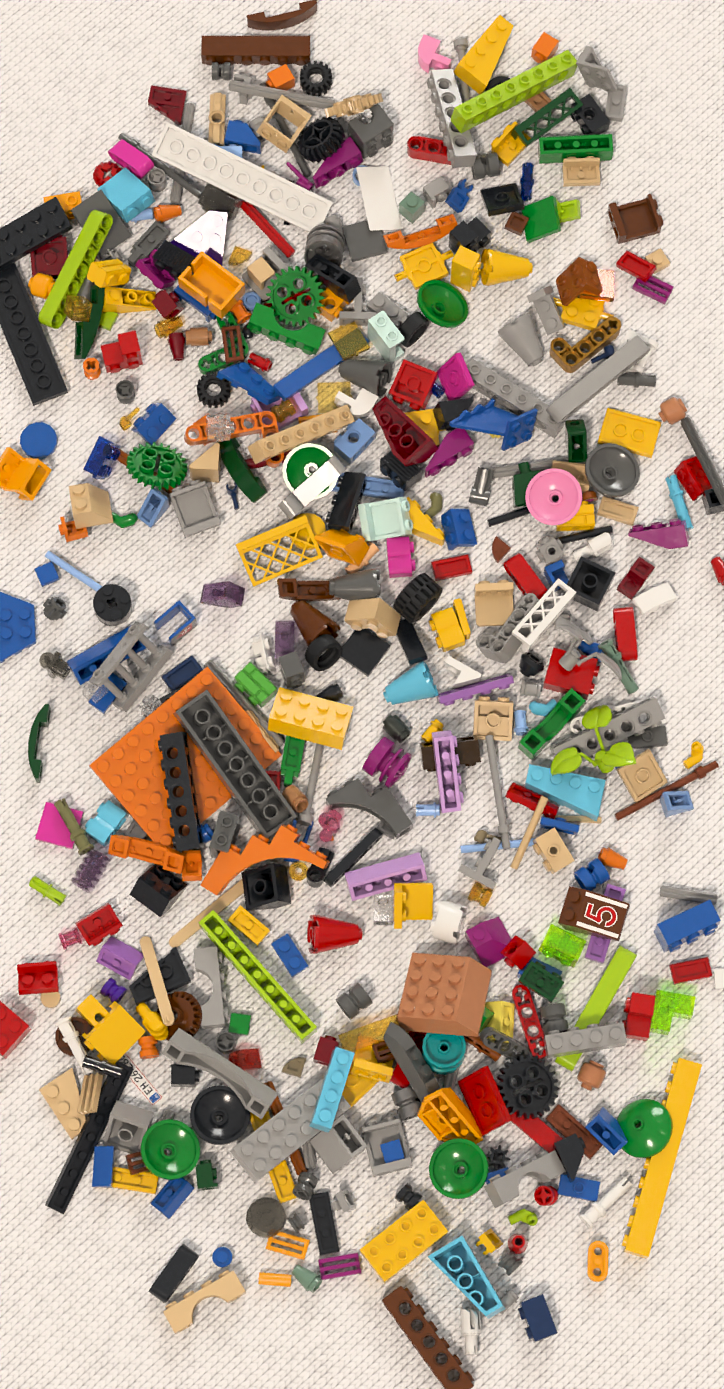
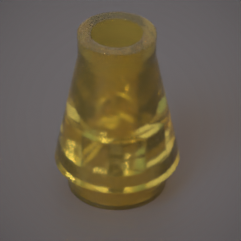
M177 316L158 321L154 325V329L160 339L163 337L167 338L169 334L182 327L183 323L181 318Z

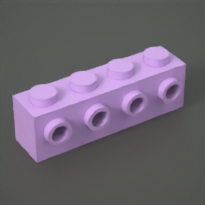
M451 730L432 732L440 809L442 813L461 811V803H464L463 793L459 792V785L462 782L461 775L457 773L456 767L459 766L458 754L455 755L454 747H457V738L452 735Z
M419 852L344 873L352 901L394 890V883H419L427 881L425 866Z

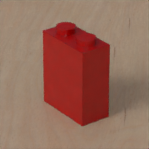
M553 647L543 688L566 694L572 688L583 699L587 700L589 694L593 695L595 684L592 683L593 676H598L600 668L597 665L598 659L591 658L580 666L576 664L571 671H567L559 663V660L567 651ZM581 655L580 660L587 656Z

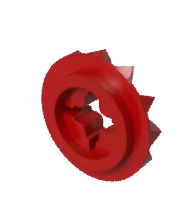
M110 161L101 162L100 165L95 167L93 179L99 187L112 178L110 176L104 178L103 172L108 173L111 171V176L113 177L121 171L117 163L114 164Z

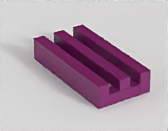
M652 276L646 283L637 278L632 286L633 290L664 305L674 288ZM640 283V284H642V285L648 287L649 289H651V290H653V291H656V292H658V293H661V294L665 295V297H662V296H660V295H658V294H656V293H654V292H652V291H650V290H648V289H646V288H643V287L639 286L638 284Z
M358 1253L318 1260L322 1280L361 1274ZM355 1258V1262L323 1267L324 1263ZM356 1266L357 1269L328 1275L324 1273V1271Z

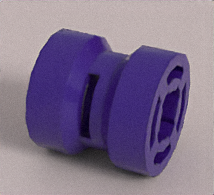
M112 977L100 990V994L104 997L108 996L112 1003L114 1001L119 1003L127 992V989L124 986L117 985L116 980Z

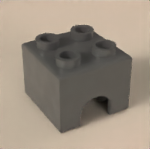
M378 103L369 108L372 112L370 123H361L357 117L348 122V137L352 138L360 150L363 159L368 156H375L379 149L382 147L387 148L393 143L394 123Z

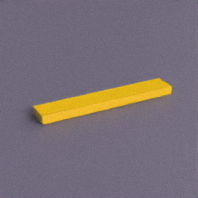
M268 1111L262 1119L250 1112V1121L254 1131L271 1119ZM284 1160L269 1172L280 1204L298 1198L292 1192L295 1185L286 1160Z

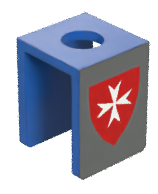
M180 600L154 621L156 630H159L179 612L188 619L183 626L169 637L171 646L175 645L197 626L196 618Z

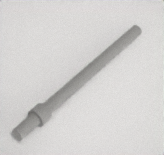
M487 735L485 739L499 821L498 834L501 835L503 849H510L508 835L510 829L506 822L493 735Z

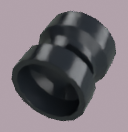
M407 1183L395 1196V1199L398 1202L404 1201L405 1208L409 1211L423 1196L418 1192H412V1186Z

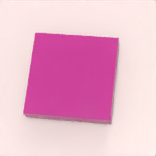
M461 352L455 353L436 371L448 401L460 399L475 385Z
M46 802L35 840L73 850L75 843L71 841V834L54 804ZM70 808L80 825L84 812Z

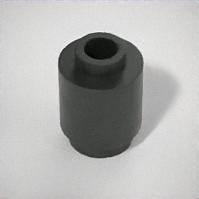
M389 715L383 721V729L399 743H402L411 734L408 730L409 727L397 715Z

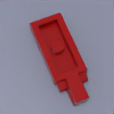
M513 782L505 797L535 811L543 795ZM547 801L542 814L545 817L554 819L559 806Z

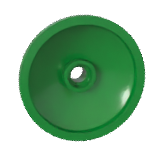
M430 280L419 288L417 292L418 306L424 316L432 323L441 327L454 328L460 326L466 320L468 305L463 295L455 287L444 281Z
M305 443L291 450L285 458L282 470L284 481L290 491L293 492L313 474L309 470L310 466L315 467L317 471L333 456V453L317 443ZM338 478L314 499L327 495L335 487Z
M639 1099L633 1101L620 1112L617 1118L628 1141L621 1149L630 1156L636 1158L652 1157L661 1152L671 1138L673 1129L671 1116L668 1110L655 1100ZM641 1122V1126L637 1128V1123Z
M167 1119L153 1124L145 1132L141 1141L140 1153L144 1165L152 1174L162 1179L175 1180L188 1175L195 1168L200 1156V1144L196 1134L188 1125L177 1120ZM165 1149L170 1151L169 1156L164 1153Z
M457 1138L444 1142L434 1151L429 1163V1175L432 1184L441 1194L452 1199H465L475 1195L484 1186L488 1177L489 1165L485 1153L477 1144L467 1139ZM461 1167L465 1169L463 1174H459V1168Z

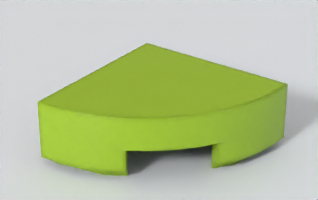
M102 313L99 327L111 331L118 318V313Z

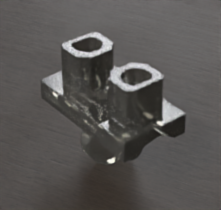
M56 651L53 655L50 652H46L40 656L39 663L41 667L47 669L49 677L54 679L57 675L63 680L66 679L70 669L68 668L69 664L63 661L61 653Z

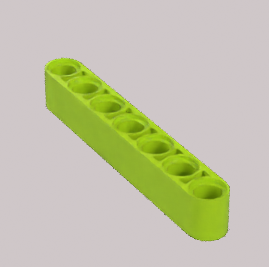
M93 210L89 214L39 313L38 319L41 324L54 329L60 328L88 274L90 264L94 262L113 224V218L110 214L98 210Z
M621 945L619 946L574 1027H579V1030L587 1029V1025L600 1023L637 954ZM582 1053L560 1056L556 1058L555 1062L572 1072Z

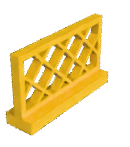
M306 515L235 545L253 587L323 558ZM307 529L309 533L307 542L296 538L299 530ZM296 532L294 537L289 535ZM287 536L293 539L289 549L279 546L282 537ZM295 540L305 544L302 554L291 550ZM271 544L276 546L272 557L261 553L264 545ZM307 545L314 547L318 555L313 558L304 556ZM261 547L259 552L254 550L256 548ZM277 548L288 551L284 562L273 558ZM249 551L257 553L258 556L255 563L247 562L244 553ZM290 553L300 556L298 564L293 566L286 563ZM260 555L270 558L267 569L256 565ZM302 557L308 559L306 561L301 562ZM272 560L283 564L280 572L275 573L269 570ZM255 567L266 571L263 579L256 582L252 575ZM267 572H269V573L272 574V575L266 577Z

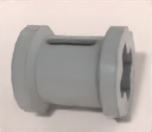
M522 679L520 696H536L539 699L541 682L532 683Z

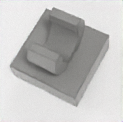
M348 1190L335 1194L337 1201L330 1204L333 1211L342 1209L343 1212H350L356 1209Z

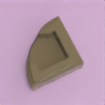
M298 1057L290 1060L284 1065L281 1072L301 1078L306 1058Z

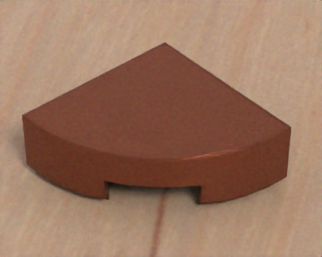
M496 536L492 544V554L495 561L499 563L511 548Z

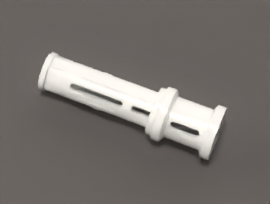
M68 1016L55 1023V1026L59 1027L63 1035L62 1040L68 1043L85 1076L94 1070L82 1067L87 1053L78 1037L80 1036L79 1031L75 1030L71 1022L72 1018Z
M623 1176L598 1202H592L591 1207L584 1214L579 1215L581 1221L588 1228L592 1229L593 1224L600 1217L606 1215V1210L632 1187L630 1181L625 1186H622L628 1180Z

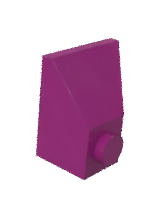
M499 917L484 921L465 931V937L479 963L489 967L505 958L500 952L512 939Z

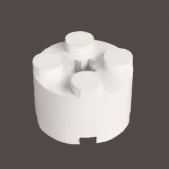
M444 900L443 902L438 901L435 910L437 918L432 920L430 927L433 938L457 944V939L461 937L466 919L462 917L463 912L467 913V906Z

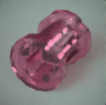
M77 927L64 934L58 933L64 950L77 943L83 944ZM75 936V938L66 941V939Z

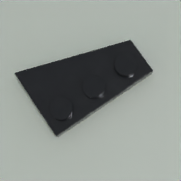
M175 946L166 957L158 961L167 993L191 983ZM148 971L129 986L137 1006L140 1003H146L156 998Z

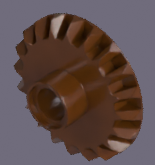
M174 991L171 994H167L173 1015L175 1017L177 1013L178 1017L173 1025L168 1026L169 1033L166 1040L169 1041L178 1028L193 1037L198 1032L202 1022V1009L198 1000L193 995L183 991Z

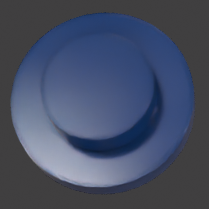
M226 1247L217 1248L212 1255L214 1264L222 1268L230 1265L233 1258L231 1251Z

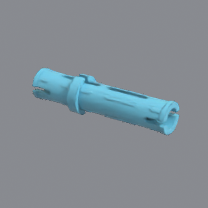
M671 475L670 479L669 477L665 478L670 491L669 497L673 501L678 519H681V521L686 520L687 531H689L688 528L691 530L694 527L683 498L684 492L680 489L677 475Z

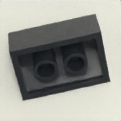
M345 472L343 477L340 476L337 484L339 491L338 494H334L331 505H334L333 510L328 512L326 517L328 529L338 531L342 529L349 534L351 533L358 512V504L361 503L367 484L366 474Z

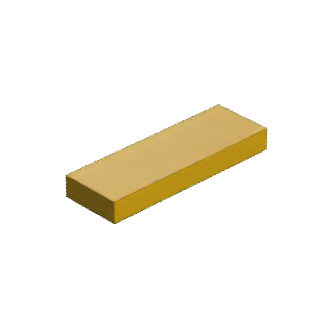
M114 1167L112 1188L156 1195L159 1177L150 1172L130 1175L129 1169Z

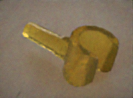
M138 407L129 415L120 418L119 425L124 431L132 426L129 420L140 411Z

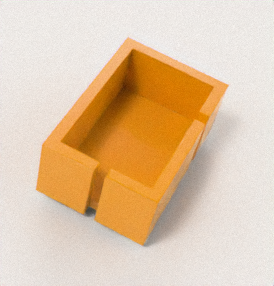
M202 251L191 262V267L188 266L178 277V284L181 289L205 307L209 305V310L221 319L245 294V283Z

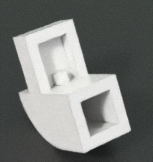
M364 388L361 389L356 400L339 391L334 403L338 408L348 405L354 420L357 421L358 418L362 420L371 414L372 408L377 404L379 397Z

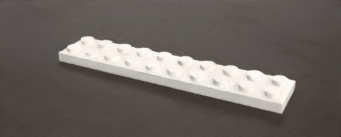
M168 122L151 155L307 232H310L315 226L324 223L333 204L332 201Z

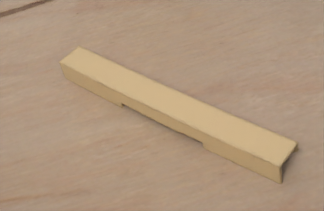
M247 710L246 713L259 727L264 739L275 753L278 752L279 746L267 734L253 711Z
M555 816V818L566 819V822L600 824L602 817H598L596 822L586 816Z

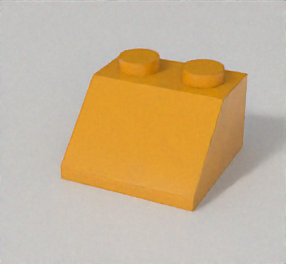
M330 529L316 535L314 538L329 557L356 566H360L370 548L365 542L364 537L355 534V536L350 535L342 529L340 531Z

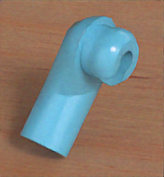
M551 699L546 704L533 701L530 703L529 709L535 715L547 716L557 705V702L554 699Z

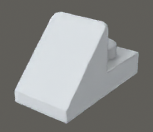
M450 656L445 661L444 668H446V671L454 676L459 675L454 683V689L481 681L482 674Z

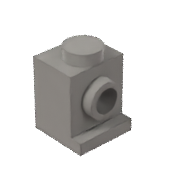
M441 176L423 187V196L433 209L438 201L443 202L447 199L452 187Z

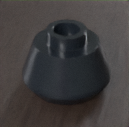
M529 652L524 653L520 659V672L527 677L535 676L543 671L544 663L536 655Z

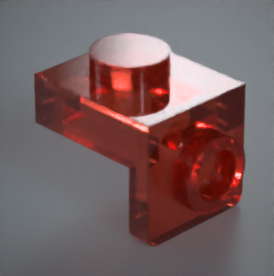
M258 1048L237 1050L229 1054V1061L244 1071L262 1068Z

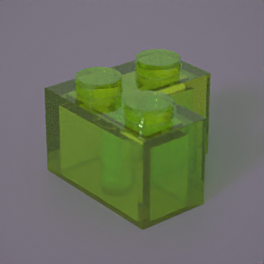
M656 989L650 1032L668 1035L672 1017L688 1020L692 1018L695 996Z

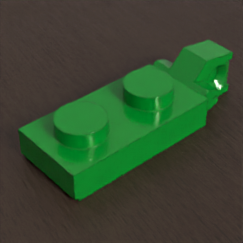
M287 735L280 770L281 775L285 776V787L292 785L293 777L298 778V774H300L305 740Z

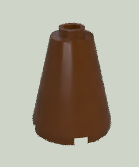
M304 600L296 601L291 606L290 613L307 646L322 635L329 634L335 639L337 638L338 634L336 632L341 629L337 622Z

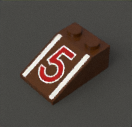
M569 886L558 924L568 931L619 941L630 904L589 890Z

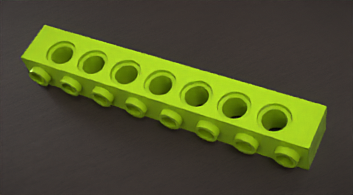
M566 50L456 106L450 121L460 133H463L574 76L577 60L569 50Z
M214 910L198 922L203 932L222 951L225 957L302 1044L317 1032L316 1025Z

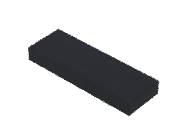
M406 619L401 620L396 637L409 665L428 660L413 624L409 623Z
M328 1191L312 1194L309 1202L319 1254L321 1256L340 1252Z

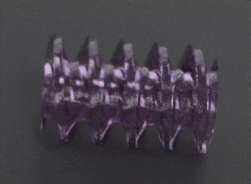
M94 849L93 851H87L89 858L84 857L83 862L85 864L79 865L81 871L75 872L78 878L73 877L71 879L75 886L90 893L88 888L95 889L92 881L99 882L96 874L103 875L100 867L107 868L103 862L111 861L106 855Z

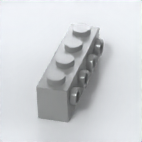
M618 1021L607 1022L605 1026L591 1024L587 1025V1029L579 1030V1027L568 1028L567 1032L562 1033L559 1030L547 1032L548 1035H545L543 1039L547 1059L622 1047L627 1043L624 1023H618Z

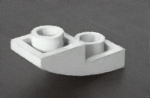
M667 582L640 594L633 599V602L641 615L657 611L662 605L675 602L677 595Z

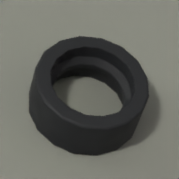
M420 312L410 315L398 329L404 336V341L401 344L407 348L413 345L428 328L429 320Z
M329 634L317 637L308 646L305 652V659L314 670H327L340 658L342 654L341 644Z

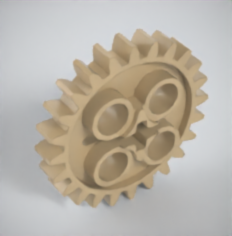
M369 93L362 96L359 94L345 98L343 101L334 103L333 107L324 109L326 118L334 115L341 117L362 113L364 110L374 106V104L383 102L382 94L371 95Z

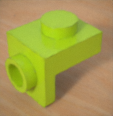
M556 199L560 223L581 219L580 201L578 199L562 203Z

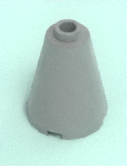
M529 313L518 317L515 321L508 323L498 331L499 336L527 365L532 364L534 367L543 361L541 358L544 354Z

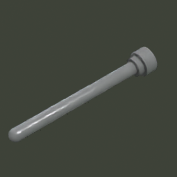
M457 38L453 41L454 49L458 53L459 62L465 56L468 48V40L466 38ZM461 80L462 100L464 103L470 100L469 87Z
M317 743L306 792L309 804L306 810L300 812L297 817V823L304 826H311L313 820L310 811L324 745Z

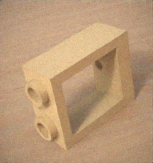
M281 95L256 132L287 153L312 115ZM275 112L298 127L291 139L268 124Z

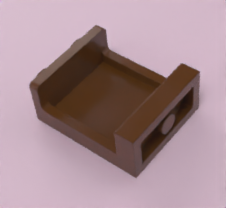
M647 194L646 199L617 206L615 202L608 205L607 213L618 244L660 233L663 219L657 213V201L652 198L651 194Z

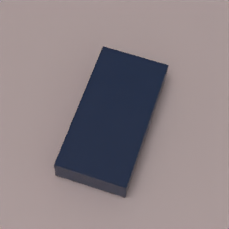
M192 655L161 676L170 691L173 692L191 681L203 669Z

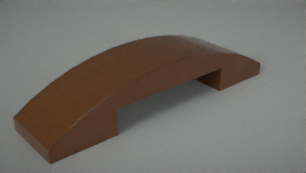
M317 0L299 3V10L267 18L264 11L247 15V26L256 30L269 31L298 25L317 12Z
M296 578L277 579L279 598L294 601H330L341 599L334 597V595H329V581H297Z

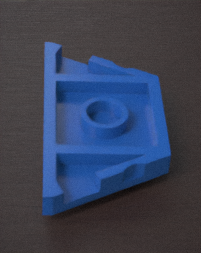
M0 592V663H3L10 656L17 655L23 649L36 644L35 607L33 604Z

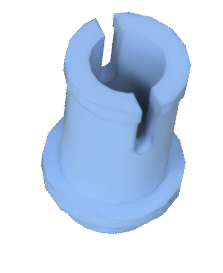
M152 208L145 209L130 221L137 223V221L153 219Z
M514 711V732L518 736L526 735L529 730L526 724V711Z
M436 802L434 804H416L417 817L434 816L436 818V816H440V804H436Z

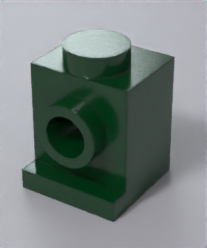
M211 1160L199 1161V1164L195 1166L198 1191L219 1189L218 1183H214V1180H217L216 1168H212Z

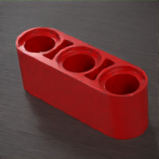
M412 136L408 139L407 154L411 158L451 165V161L447 159V147L444 146L443 140L421 136ZM412 146H418L419 148L413 149ZM430 149H436L437 151H436V152H431V151H429V150H430Z
M520 553L503 563L506 572L524 596L533 593L540 600L548 591Z
M633 607L613 608L616 649L618 652H621V659L623 661H637L638 652Z

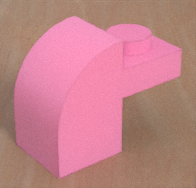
M424 34L418 47V63L420 67L427 73H429L431 67L435 70L451 69V59L438 54L441 41Z

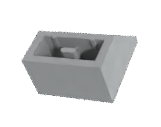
M344 1114L333 1122L332 1128L328 1133L321 1131L309 1141L332 1174L368 1147Z

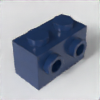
M543 1294L519 1304L518 1313L521 1320L525 1319L528 1327L525 1328L529 1340L532 1339L535 1343L558 1333Z

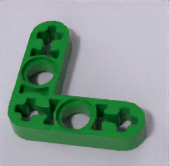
M229 311L225 315V318H228L229 326H237L233 315ZM216 316L217 325L221 331V328L226 327L224 321H221V318ZM226 331L228 354L230 358L232 357L230 338H228L227 336L229 331ZM241 333L245 359L249 354V348ZM236 337L234 339L236 357L240 356V353L237 352L236 344L238 343V338ZM221 348L200 358L198 367L202 374L207 375L206 373L208 372L212 374L235 363L230 362V364H226V362L219 361L218 357L221 354H225L224 348ZM207 362V364H210V368L203 367V363Z

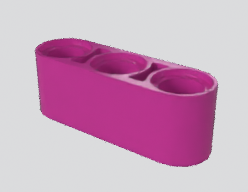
M123 139L119 140L108 150L109 156L123 168L126 167L140 179L154 168V163L147 155Z

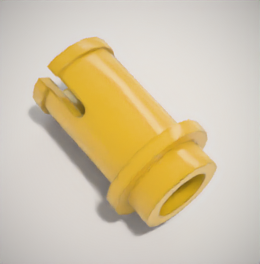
M437 719L431 721V725L420 736L425 742L432 741V732L443 731L444 725Z

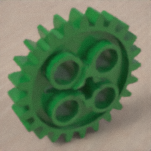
M289 266L288 272L286 269H281L282 275L275 273L277 280H270L273 286H267L271 293H266V295L270 296L271 299L266 302L272 303L273 306L270 308L276 311L274 313L275 317L280 316L279 322L285 320V325H289L292 321V326L295 327L298 323L300 326H304V320L307 324L311 323L310 317L317 319L315 313H322L319 307L325 306L321 300L326 299L321 294L326 289H320L323 282H317L319 275L313 277V270L307 273V267H303L300 270V266H296L295 270L292 266ZM299 278L302 279L304 283L301 289L297 286V280ZM283 287L287 289V295L285 297L281 295V289ZM310 288L309 292L298 296L297 299L290 300L284 305L282 304V301L295 296V293H301ZM307 295H309L312 299V302L309 306L305 303V297ZM290 304H294L296 308L293 314L289 311Z
M146 442L145 446L139 444L138 448L133 447V451L129 452L126 469H129L128 474H132V479L138 478L137 483L143 482L144 487L151 485V489L157 486L159 490L162 487L168 490L169 485L175 488L176 484L181 485V481L185 480L188 463H185L186 458H181L182 453L176 454V448L170 450V445L163 447V443L157 446L155 442H153V445ZM157 456H160L161 459L159 463L157 476H154L153 473L155 469Z

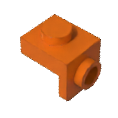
M64 516L60 517L61 524L58 527L61 536L65 535L66 542L89 537L86 527L76 529L74 520L65 522Z
M182 851L185 855L182 881H202L201 851Z

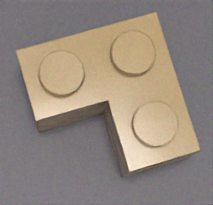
M381 598L349 600L344 621L354 630L360 631L370 628L377 636L387 638L388 636H396L401 615Z

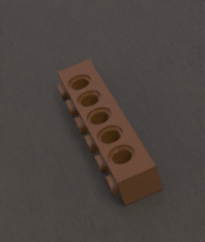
M400 1286L382 1299L381 1302L444 1389H471L474 1387L472 1382L475 1380L468 1371L464 1373L460 1367L462 1362L456 1354L452 1356L448 1351V1348H450L444 1337L440 1339L435 1333L438 1329L432 1321L427 1322L424 1317L425 1311L420 1304H414L411 1300L414 1296L407 1287L404 1289ZM403 1303L408 1304L411 1307L410 1313L402 1314L399 1311L400 1305ZM414 1320L422 1322L423 1328L420 1331L412 1329L411 1323ZM432 1337L435 1340V1345L432 1348L425 1347L423 1344L424 1338ZM439 1353H443L447 1357V1362L443 1365L438 1364L435 1360L436 1355ZM451 1370L459 1373V1379L455 1382L448 1379V1372Z

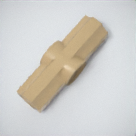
M222 93L210 95L208 142L219 146H224L226 126V95ZM216 119L221 120V121L218 122V123L213 122V121L216 120Z

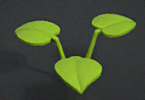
M609 706L594 707L586 712L582 718L584 728H594L601 751L595 754V760H592L582 752L578 753L574 747L566 748L560 751L553 759L551 764L552 776L576 770L582 763L581 757L592 763L594 767L598 766L602 773H609L614 767L636 764L633 748L628 742L616 743L611 746L609 751H606L598 727H605L611 722L612 711Z

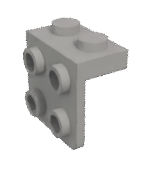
M586 46L576 62L586 85L591 88L597 87L607 92H616L618 87L609 69L601 66L593 47Z
M269 246L262 250L263 259L275 273L282 275L281 269H286L288 272L290 265L280 259L281 257L276 250H272ZM247 271L242 275L244 282L259 295L262 301L266 302L271 298L266 295V293H271L267 286H273L270 280H277L276 275H273L264 282V289L262 290L248 276Z

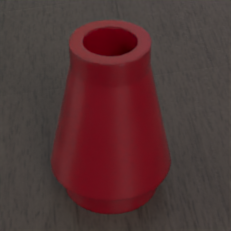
M183 333L169 334L167 341L173 361L184 360L185 337Z

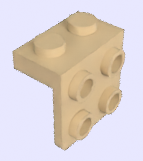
M500 580L497 583L480 581L478 584H475L474 596L477 626H503L514 611L513 582L508 580Z

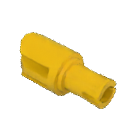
M140 1003L136 1007V1012L143 1018V1026L156 1040H165L169 1033L168 1026L163 1024L160 1014L156 1011L152 1012L146 1003Z

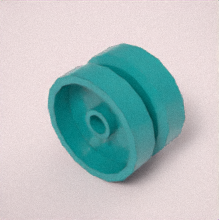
M437 1033L426 1034L423 1039L422 1056L432 1072L447 1075L454 1073L461 1067L466 1051L464 1036Z

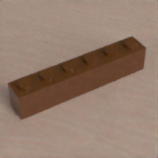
M202 36V64L212 65V62H218L219 64L230 62V65L243 64L246 66L251 64L263 66L269 64L281 66L284 64H296L304 66L310 62V36Z

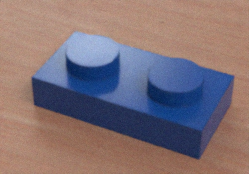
M288 933L271 943L291 977L309 968Z

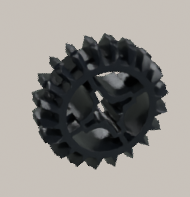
M322 117L321 120L317 118L316 122H311V125L306 126V129L301 131L302 135L298 137L299 141L297 144L299 152L312 163L315 161L319 163L321 160L326 161L328 157H332V154L337 153V149L342 148L341 144L345 142L343 139L345 138L344 130L335 118Z

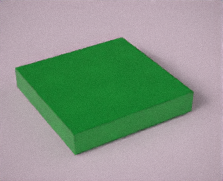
M550 196L524 206L522 215L529 218L525 228L527 242L531 243L561 231L556 197Z

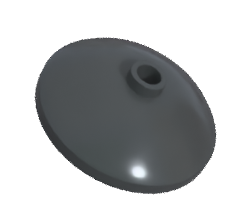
M612 443L599 445L590 452L585 462V474L588 482L597 492L605 496H625L635 488L639 481L640 469L634 455L623 446Z

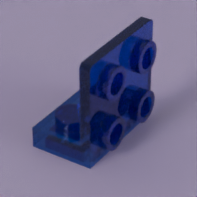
M99 436L83 470L93 474L92 478L105 480L112 472L111 465L113 461L118 459L121 446Z

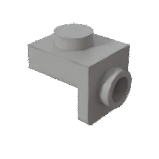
M246 74L234 75L235 81L253 84L252 77ZM240 93V103L247 105L248 100L252 99L253 95Z

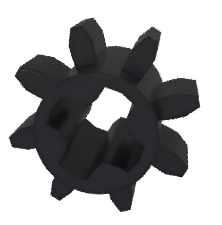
M501 1145L496 1150L490 1147L492 1153L486 1154V1157L490 1158L488 1165L492 1164L495 1166V1171L498 1166L506 1168L504 1161H510V1158L506 1157L508 1150H501ZM495 1153L496 1155H502L501 1162L493 1160Z

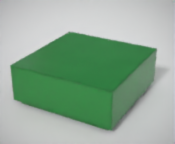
M231 1013L229 1032L248 1036L251 1015Z

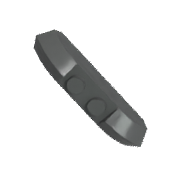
M390 1022L383 1039L422 1103L424 1097L440 1089L438 1082L411 1036L402 1027L394 1022Z

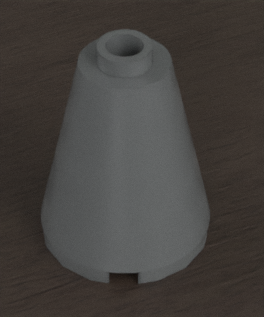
M345 359L344 362L340 363L338 372L345 380L381 398L387 391L385 388L386 383L391 381L392 365L388 361Z

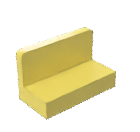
M505 1001L486 1002L485 1007L495 1013L487 1027H493L513 1038L515 1004ZM493 1035L487 1037V1039H488V1038H491V1039L494 1040V1041L496 1040V1039L493 1037Z

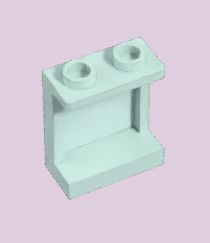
M381 311L368 320V338L385 361L392 364L403 357L404 352L398 344L404 341V336L387 314Z
M406 497L358 504L362 535L365 538V542L412 534L413 523L409 516L410 504Z

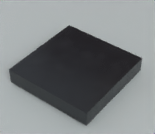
M516 183L480 190L489 217L524 210V203Z
M367 629L355 630L343 645L340 658L369 677L391 645Z

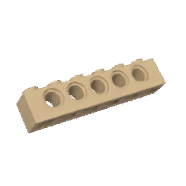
M344 405L260 439L247 448L254 463L257 464L302 444L343 429L355 422L348 405Z

